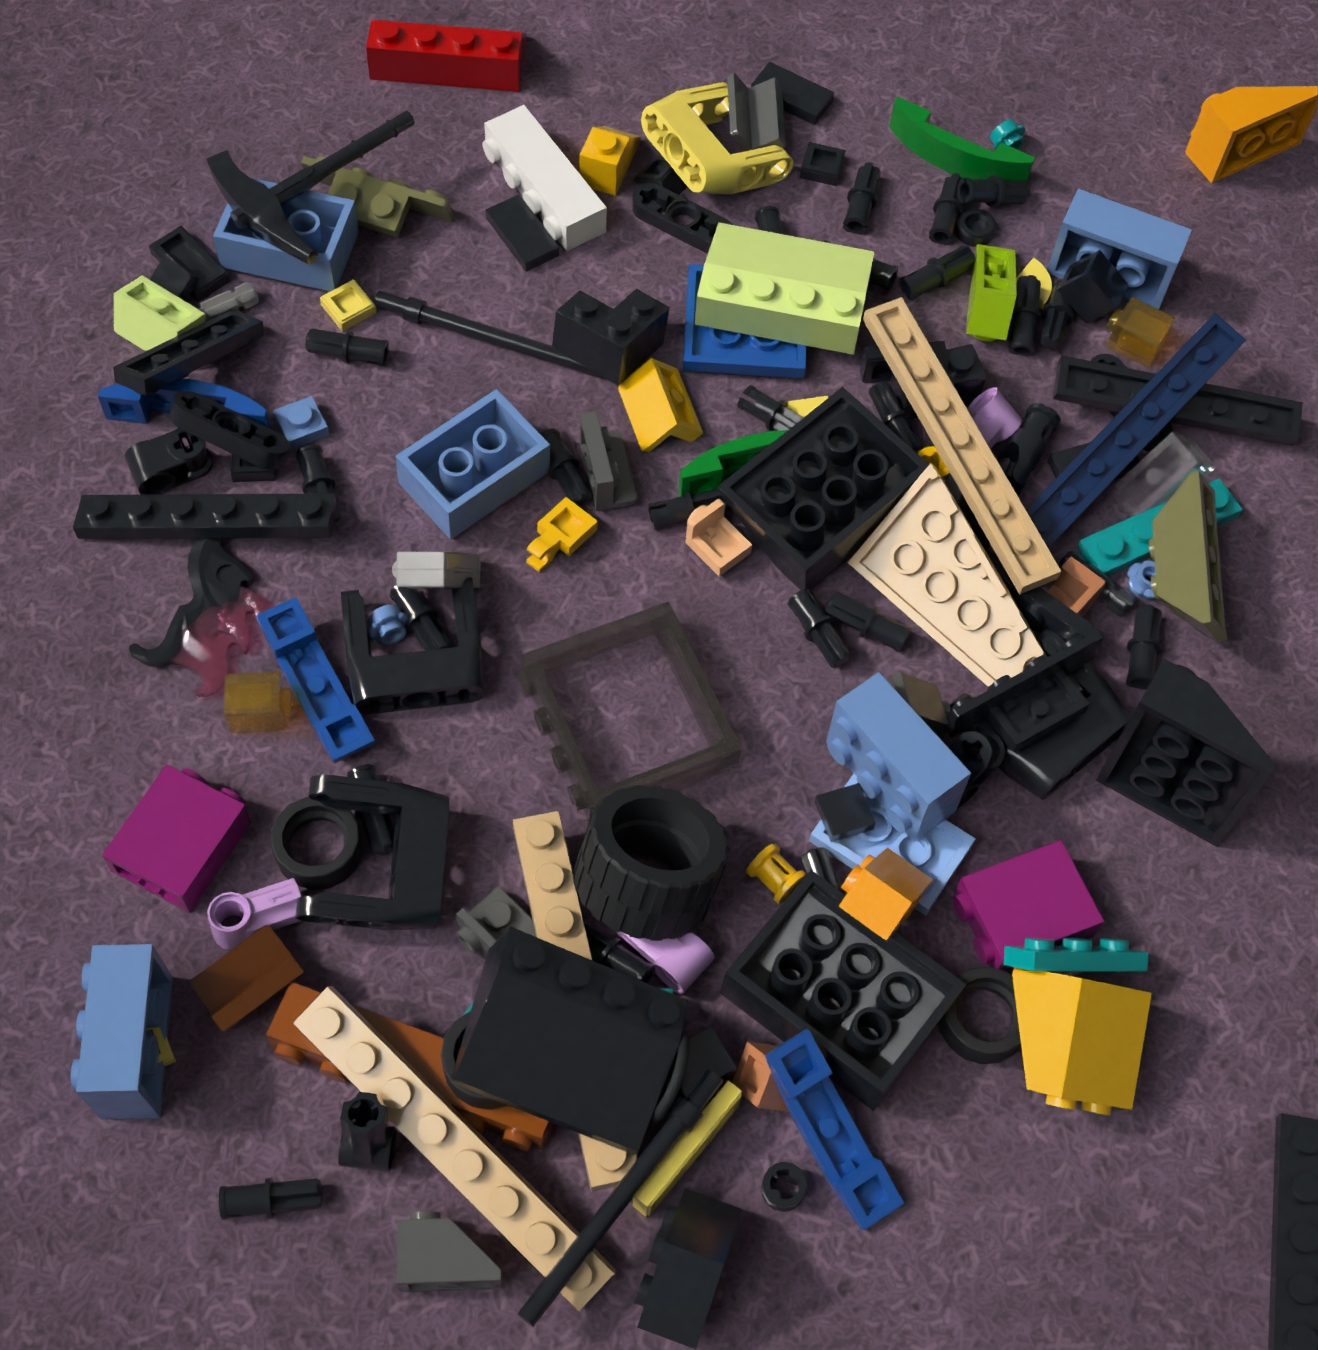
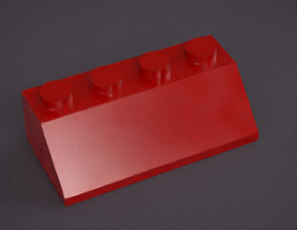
M371 20L366 45L370 80L519 92L527 32Z

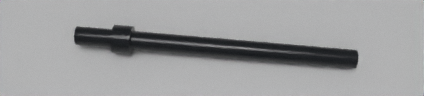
M378 291L375 297L374 304L376 307L401 314L406 321L419 325L423 321L588 375L603 378V376L552 348L551 345L429 307L426 301L411 296L408 299Z
M707 1069L685 1098L679 1097L667 1112L668 1121L517 1313L526 1323L532 1327L536 1325L685 1131L691 1132L703 1117L701 1110L723 1083L719 1075Z

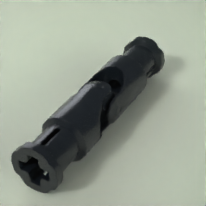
M1041 403L1029 405L1026 410V420L1021 428L1011 435L998 458L1000 467L1018 497L1028 477L1034 471L1046 450V440L1051 433L1057 431L1061 422L1059 414L1054 409ZM971 511L967 521L981 545L987 549L990 546V542Z

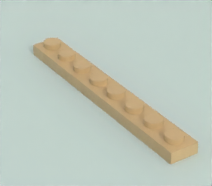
M901 297L865 310L863 321L1019 595L1058 579L1061 573L1058 564L903 298Z
M555 811L513 819V830L536 937L592 960L559 812ZM579 1134L591 1192L617 1186L636 1162V1154L632 1155Z
M328 986L293 1024L361 1092L377 1094V1099L381 1105L387 1107L388 1119L546 1277L580 1233L333 986ZM594 1248L560 1293L580 1311L614 1275L616 1269Z

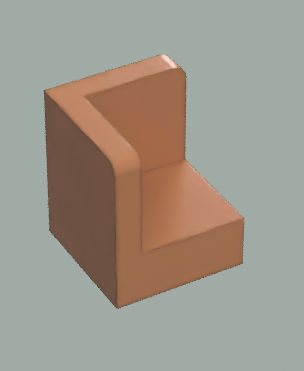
M1071 556L1060 568L1061 573L1058 579L1055 580L1054 585L1047 592L1083 617L1097 602L1106 581Z
M747 1041L732 1084L742 1091L741 1095L757 1108L789 1112L765 1057V1054L778 1046Z

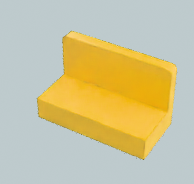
M650 358L618 386L641 450L646 452L652 451L670 435L692 442L703 434L678 368Z

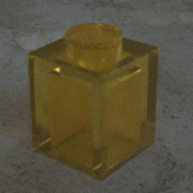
M1132 297L1123 311L1117 308L1110 318L1106 330L1111 332L1106 348L1150 368L1168 337L1175 317Z
M280 672L225 674L224 716L231 734L285 731V715H293V693L291 688H284Z

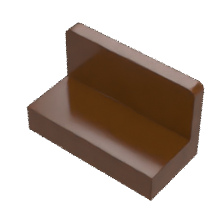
M264 925L190 980V985L211 1012L213 1020L224 1032L304 971L271 926Z

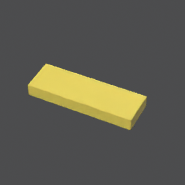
M728 1080L703 1110V1117L691 1132L686 1131L633 1198L632 1206L645 1217L647 1215L650 1217L738 1109L742 1097V1091Z

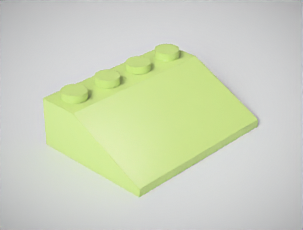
M718 222L704 264L697 293L695 325L854 355L874 251Z

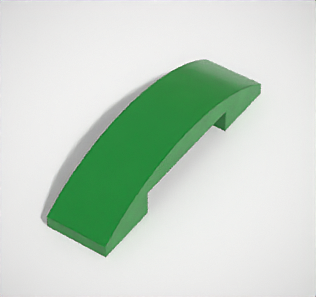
M900 97L895 99L889 127L905 146L925 161L950 174L958 173L961 178L987 179L989 176L997 175L1002 180H1023L1028 183L1035 157L1000 142L995 152H992L929 124L931 111Z
M788 430L763 432L737 438L698 456L680 471L678 497L684 496L685 491H689L690 495H695L717 489L723 480L728 479Z

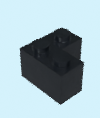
M635 289L613 309L580 290L556 310L552 348L619 385L663 345L670 307Z
M686 1188L678 1207L668 1205L660 1231L657 1232L648 1259L649 1262L657 1264L654 1276L644 1274L634 1304L643 1307L637 1328L690 1348H697L742 1209Z

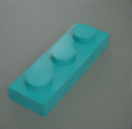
M1026 937L1024 946L1004 947V965L1030 971H1147L1148 952L1129 949V941L1123 939L1100 938V946H1092V940L1063 938L1062 946H1054V940Z

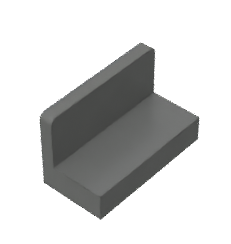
M736 73L728 75L729 119L732 138L744 151L772 145L782 148L786 147L782 85L774 77L747 88Z

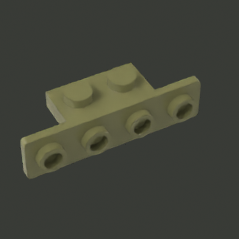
M303 156L301 166L303 169L325 159V157L312 159ZM341 168L321 181V183L331 185L328 195L355 200L358 226L397 238L409 210L448 222H452L454 217L450 203L444 195L433 190H426L424 193L411 189L409 185L397 179L384 181L375 178L373 174L361 168H353L352 170Z

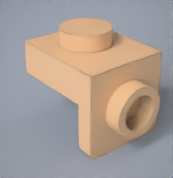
M717 499L708 506H699L691 513L687 520L685 543L720 577L751 554L752 544L724 517L725 504L720 499Z

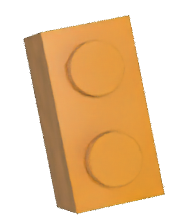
M887 847L876 858L869 854L860 866L857 864L841 886L847 894L838 907L887 941L910 916L933 882V879Z

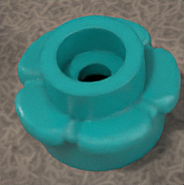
M1014 119L1002 122L993 130L989 137L994 145L993 149L996 150L1000 142L1018 150L1024 143L1022 134L1025 133V126L1018 125Z

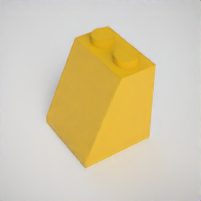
M1014 967L1012 977L1027 1089L1047 1094L1045 1103L1056 1107L1075 1110L1076 1102L1081 1101L1082 1110L1103 1115H1110L1112 1107L1132 1110L1152 993L1052 972L1030 971Z

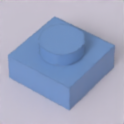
M312 396L273 410L275 420L283 436L289 442L290 450L329 436L328 427Z

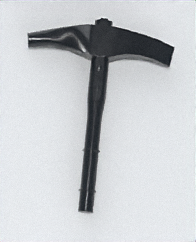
M404 111L391 120L387 119L386 123L359 139L352 140L349 145L327 158L300 170L270 189L265 184L249 178L239 170L228 150L211 156L206 161L212 177L233 210L230 214L234 225L239 230L247 226L250 231L262 240L306 264H312L316 260L318 252L300 238L286 219L281 206L313 188L347 164L358 158H363L364 154L393 137L397 138L398 134L413 126L415 121L410 112Z

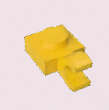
M565 497L537 523V532L541 536L533 540L527 547V551L532 555L527 559L526 563L536 571L541 572L553 560L559 549L570 556L597 531L598 521Z

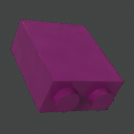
M166 764L102 856L111 872L190 913L250 825L251 820L245 806V800L234 791L227 788H222L221 791H218L206 785V780L189 768H183L182 771H179Z
M1062 840L961 877L953 897V905L957 916L963 923H969L975 935L973 945L979 960L983 964L989 963L990 967L1003 971L1014 968L1004 965L1005 946H1024L1026 937L1054 940V946H1062L1063 938H1093L1104 923Z

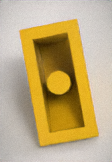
M606 126L592 127L580 153L579 174L591 189L616 196L641 142V136Z

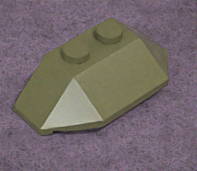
M1200 471L1189 474L1152 520L1153 538L1149 539L1148 545L1150 555L1155 562L1156 575L1151 577V587L1155 598L1158 601L1162 600L1173 614L1214 640L1221 642L1227 640V632L1225 629L1215 491Z

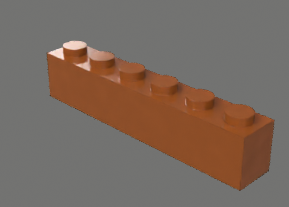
M290 982L266 1033L272 1049H275L274 1055L296 1066H300L303 1060L320 1066L319 1072L334 1081L345 1083L347 1077L293 1024L321 993ZM351 1004L480 1134H483L484 1129L503 1135L502 1142L512 1148L529 1151L530 1147L533 1146L543 1150L553 1124L552 1122L511 1106L492 1110L475 1108L455 1096L446 1083L441 1060L444 1038Z

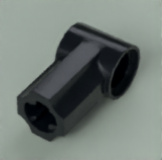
M359 1092L355 1098L343 1103L340 1116L342 1134L338 1164L342 1167L390 1172L396 1146L397 1128L389 1126L387 1107L381 1105L377 1099V1094Z

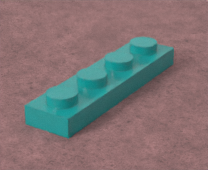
M1218 478L1209 482L1215 491L1217 527L1238 518L1243 509L1222 481ZM1168 501L1081 539L1077 546L1078 551L1087 564L1091 563L1108 577L1131 567L1135 563L1151 558L1148 543L1149 539L1153 538L1152 520Z

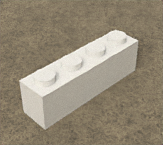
M525 105L484 123L485 141H483L482 145L488 160L491 163L497 162L503 171L507 184L512 189L517 188L523 195V200L534 214L537 213L543 221L545 229L554 241H559L566 252L606 233L607 207Z

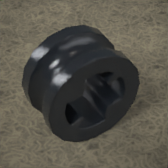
M788 1162L776 1163L768 1168L761 1184V1193L766 1204L772 1209L781 1212L791 1211L798 1207L807 1190L805 1174L799 1167ZM778 1175H787L788 1183L796 1184L798 1191L796 1193L792 1190L789 1195L790 1199H781L779 1190L771 1189L770 1181L776 1184L779 1178Z

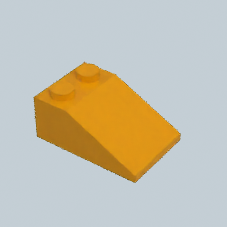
M1318 86L1235 87L1221 94L1215 93L1211 95L1201 106L1200 115L1191 132V138L1185 151L1186 155L1212 184L1301 144L1318 108Z

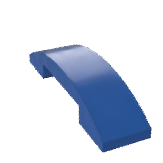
M185 378L177 379L161 387L156 393L149 395L138 394L134 390L120 384L102 388L98 393L105 418L108 420L147 424L151 411L169 413L174 396L182 391L198 393L270 428L267 411L260 404L232 389L205 381Z
M297 597L257 614L256 619L282 673L333 763L335 764L374 745L375 740L356 705L351 703L322 650L317 640L316 632Z
M808 1029L803 1030L765 1054L777 1088L803 1140L826 1179L859 1228L862 1230L867 1229L903 1205L904 1202L881 1160L873 1158L829 1078L832 1071Z

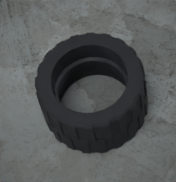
M653 785L630 786V788L617 789L612 791V794L604 796L592 811L574 868L575 890L579 893V899L584 907L591 911V915L617 932L620 931L628 934L629 937L646 938L651 941L682 937L683 934L694 931L708 914L729 858L728 852L730 848L729 841L725 836L726 832L709 810H706L695 799L689 798L681 792ZM628 854H641L653 857L669 865L674 870H661L649 867L636 861Z

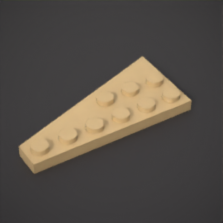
M930 463L849 560L848 564L989 687L1000 677L1009 675L1012 678L1023 672L1025 667L1035 658L1041 655L1047 657L937 468Z

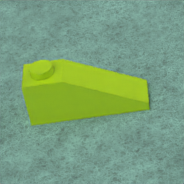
M977 244L967 311L966 334L973 335L976 339L987 342L995 341L996 339L1006 340L1017 296L1016 253L1012 249Z

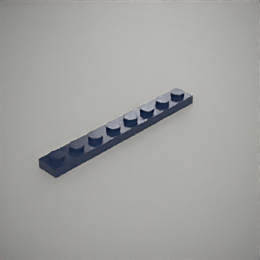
M1214 313L1026 509L1048 548L1246 341L1241 334L1218 314Z

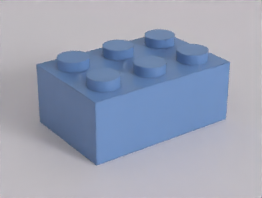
M254 179L265 184L268 189L277 185V183ZM308 190L281 206L286 219L300 238L318 252V256L312 264H306L262 240L250 231L247 226L239 230L234 225L230 214L233 210L227 203L213 235L219 263L223 268L326 291H332L337 288L359 234L355 200Z
M1077 189L1062 222L1047 271L1049 274L1063 279L1071 264L1101 250L1129 284L1121 300L1158 313L1192 229L1111 201L1099 195Z
M495 389L397 454L395 458L398 483L451 540L545 476L550 468V444Z
M880 672L836 701L826 740L828 750L837 763L846 765L857 776V783L860 784L863 793L871 799L876 798L883 806L890 823L896 830L901 833L906 832L915 842L956 812L971 772Z
M152 944L92 945L91 961L83 966L82 987L83 991L87 993L85 1010H80L77 1016L76 1032L78 1040L81 1041L80 1059H74L72 1063L71 1085L100 1119L160 1118L165 1066L163 1061L158 1063L161 1052L157 1038L152 1029L146 1031V1028L160 1027L164 1040L166 1037L168 1038L173 976Z

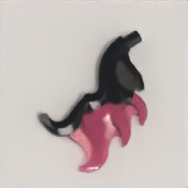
M197 538L193 543L188 555L187 566L194 593L193 599L188 604L179 606L161 644L154 649L148 650L136 643L129 646L131 657L147 666L163 667L174 664L196 671L203 679V684L195 691L197 697H207L215 694L224 686L229 673L227 665L228 650L231 646L240 645L243 654L247 655L250 648V633L246 625L247 615H257L265 611L263 601L258 594L243 587H249L253 583V579L243 563L223 550L222 540L224 538Z

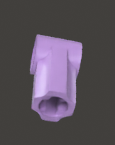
M995 387L981 393L968 407L971 417L990 449L995 443L1011 436L1022 422L1018 413Z
M294 878L243 895L227 892L215 897L207 910L208 921L215 942L223 949L231 950L264 925H269L275 930L301 921L295 918L297 898L301 897ZM229 916L243 918L239 924L232 927L221 925V922Z
M620 931L617 932L622 939L655 966V974L666 985L673 988V991L679 994H683L715 959L713 952L707 944L692 932L685 933L679 938L662 939V941H651L646 938L638 939L629 937L628 934Z

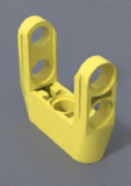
M721 82L676 91L645 107L642 112L641 121L645 135L693 192L734 194L769 186L785 179L794 166L792 157L785 149L777 145L730 155L706 125L720 122L722 117L729 114L727 83Z

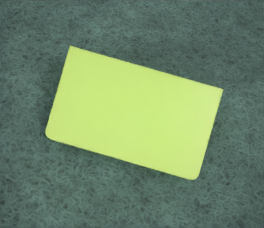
M143 275L114 293V331L145 351L205 323L204 312Z

